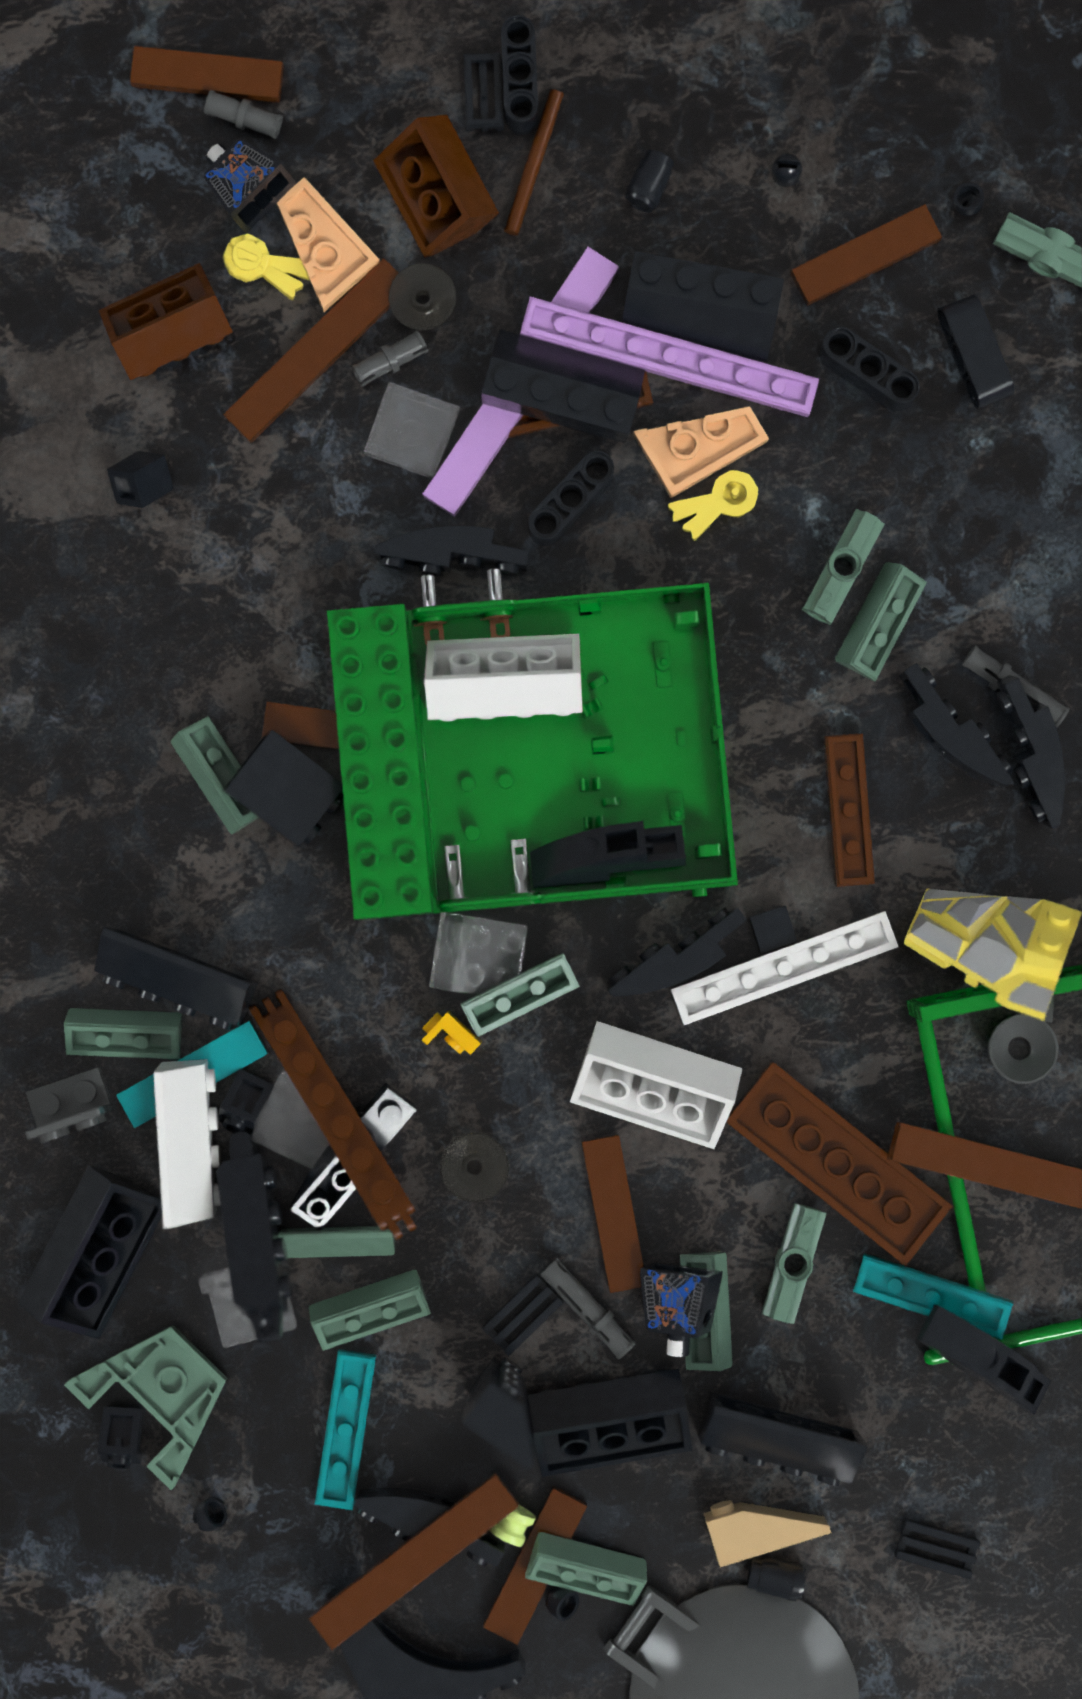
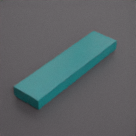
M250 1020L178 1061L208 1059V1069H215L217 1083L269 1054ZM154 1074L116 1095L134 1128L156 1117Z
M864 1253L853 1289L855 1293L929 1316L934 1304L1000 1340L1003 1339L1013 1306L1012 1300Z
M338 1350L315 1505L353 1510L377 1355Z

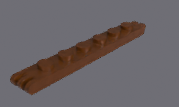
M279 989L274 992L276 999L281 1004L277 1008L274 1007L267 996L261 1001L268 1013L262 1016L260 1009L255 1004L248 1007L378 1227L381 1231L389 1228L397 1241L403 1237L396 1224L398 1221L402 1220L409 1232L417 1228L410 1217V1214L415 1212V1209L283 990Z

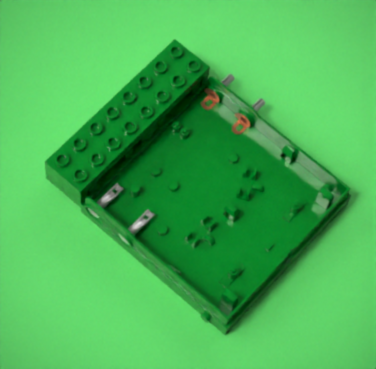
M491 568L487 570L489 601L437 605L434 576L428 574L421 576L423 607L407 611L404 604L327 611L355 920L692 890V897L707 896V889L738 885L709 583L526 600L503 599L500 569ZM591 612V615L580 616V613ZM579 634L582 713H572L567 716L543 714L533 715L528 718L500 716L487 720L479 718H458L453 721L428 720L424 682L427 641ZM595 752H604L602 754H593ZM643 821L644 829L682 825L686 866L609 873L610 881L533 889L530 852L548 843L580 832L621 823Z

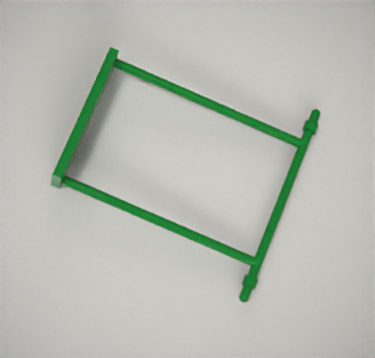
M1082 964L1063 967L1053 995L1082 990ZM983 984L977 985L975 988L967 987L906 1000L909 1015L916 1018L939 1133L955 1136L932 1020L1003 1006L995 1001L997 993ZM947 1175L969 1287L986 1292L964 1179ZM1082 1318L1004 1334L1002 1340H997L1013 1349L1082 1334ZM932 1349L924 1354V1361L928 1365L949 1362Z

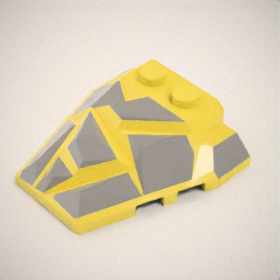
M926 889L907 932L904 944L943 969L952 965L966 974L964 982L975 988L980 982L997 993L995 1001L1004 1007L1044 1020L1082 912L1045 899Z

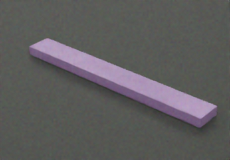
M587 247L551 303L591 314L619 272V266ZM482 404L424 491L423 497L455 517L507 440L509 433L523 415Z
M534 297L529 298L520 335L644 369L649 373L805 417L810 415L819 378Z

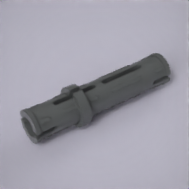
M976 645L970 650L962 663V666L967 667L988 681V686L993 690L999 689L997 681L1009 675L1018 677L1031 706L1042 703L1049 707L1056 728L1062 723L1070 710L1068 706L1063 705L1012 671L1010 664L1007 662L1000 663Z
M558 1258L542 1271L540 1276L582 1318L589 1327L587 1331L592 1336L597 1335L618 1360L633 1348L636 1342L613 1319L615 1315L610 1309L606 1311Z

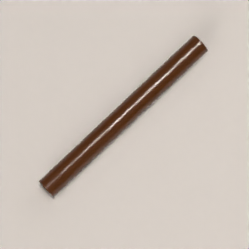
M550 89L505 225L504 231L510 235L518 236L564 96L562 92L555 89Z

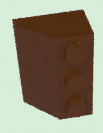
M448 115L416 118L373 160L424 258L431 257L476 234L499 213Z
M200 263L98 310L111 344L130 380L149 376L158 367L171 361L185 359L192 351L205 345L219 343L226 335L233 333Z

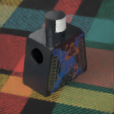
M243 139L236 140L228 149L222 144H216L209 149L206 156L211 166L204 172V179L227 213L246 234L296 184L292 176L277 159Z
M657 1262L640 1268L647 1330L667 1334V1355L675 1357L688 1356L690 1338H698L710 1332L722 1281V1271Z

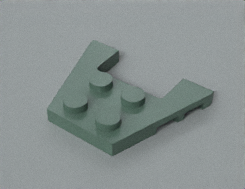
M172 1325L72 1377L64 1386L88 1409L115 1382H119L173 1435V1438L146 1466L172 1490L178 1483L228 1378Z

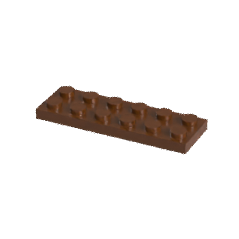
M772 1061L729 1114L726 1123L905 1266L953 1207L899 1162L888 1160V1154Z

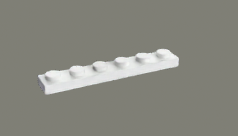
M886 911L670 990L682 1023L687 1025L898 947Z

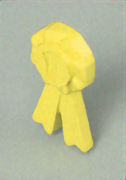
M248 233L232 238L227 244L223 255L224 264L231 276L243 282H251L263 277L290 300H294L295 292L303 288V283L291 276L309 280L300 258L269 255L265 242Z
M730 470L715 480L712 493L669 503L668 508L673 512L672 522H677L697 514L682 527L683 531L691 533L693 541L697 540L720 514L739 518L750 512L756 504L758 487L748 473Z

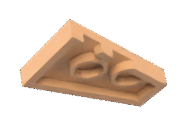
M305 177L277 202L278 210L323 312H325L361 281L380 260Z
M750 406L707 415L705 418L691 421H678L648 430L645 428L633 431V436L670 498L743 457L769 440Z

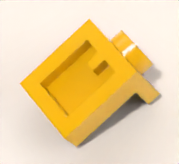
M450 1011L443 1017L437 1012L422 1028L427 1033L422 1039L426 1045L443 1029L448 1034L444 1040L459 1054L466 1050L471 1055L482 1043Z

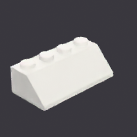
M579 634L427 641L424 682L428 720L453 721L458 718L487 720L500 716L528 718L533 715L543 714L567 716L572 713H582Z
M597 1021L570 1102L715 1149L735 1103L742 1068Z
M208 1059L161 1062L154 1071L163 1228H173L214 1218L217 1206H221L218 1183H215L214 1168H218L221 1165L220 1146L213 1145L212 1130H218L217 1107L210 1106V1092H216L215 1069H208Z

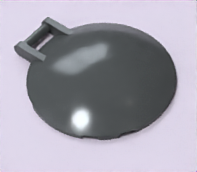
M740 1583L710 1587L708 1591L695 1595L688 1600L686 1598L678 1604L653 1586L647 1585L641 1593L642 1600L614 1640L610 1638L603 1648L608 1656L632 1672L629 1699H859L858 1681L849 1652L837 1631L819 1611L802 1599L790 1601L756 1592V1589L747 1588V1585H740ZM655 1608L662 1612V1615L635 1654L627 1649L653 1610Z

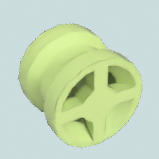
M519 1505L516 1510L489 1529V1531L499 1539L521 1547L526 1540L524 1533L527 1527L533 1525L536 1516L528 1509Z

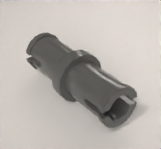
M210 90L204 107L205 114L235 123V128L244 130L246 127L272 136L275 139L279 134L283 120L282 115L253 106L250 100L243 99L239 101L216 93L213 90Z
M416 330L413 334L390 346L387 344L380 346L379 352L356 364H352L351 368L359 384L364 387L369 382L390 371L392 374L400 371L401 365L422 354L428 353V349L421 334Z

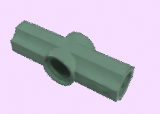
M1009 212L993 244L1028 261L1029 267L1040 275L1049 278L1061 277L1082 288V248L1075 245L1073 237L1056 228L1047 227L1043 229Z
M855 509L802 608L810 617L829 625L832 624L885 525L878 517L866 511ZM842 558L848 560L852 565V574L843 576L837 573L834 568V561Z
M794 1202L781 1248L775 1256L776 1265L761 1312L762 1315L781 1322L794 1324L807 1278L813 1271V1258L827 1214L826 1212ZM794 1253L800 1254L804 1260L802 1268L794 1273L786 1271L784 1267L786 1258Z

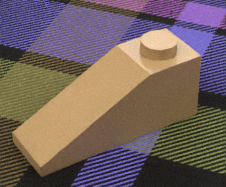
M731 1500L716 1503L710 1507V1512L704 1513L720 1567L831 1533L824 1516L742 1502L733 1504Z

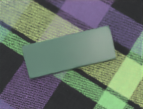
M886 562L835 660L858 674L876 681L927 582L902 564Z
M209 716L177 732L171 740L172 746L229 833L233 835L258 819V817L222 791L241 765Z
M561 953L460 1003L476 1036L479 1037L580 986L564 953Z
M71 1008L68 1010L64 1021L66 1055L180 1059L182 1014L179 1012Z
M378 1226L322 1227L321 1230L317 1228H282L278 1233V1238H284L288 1258L388 1256L395 1253V1238L389 1228L381 1231Z
M725 1252L680 1254V1266L722 1271V1281L710 1332L698 1338H690L689 1355L685 1356L686 1370L722 1371L730 1368L733 1362L727 1255Z
M411 1270L309 1306L310 1322L323 1351L431 1314L417 1270Z
M539 1532L534 1543L525 1578L634 1606L647 1582V1562L640 1557Z

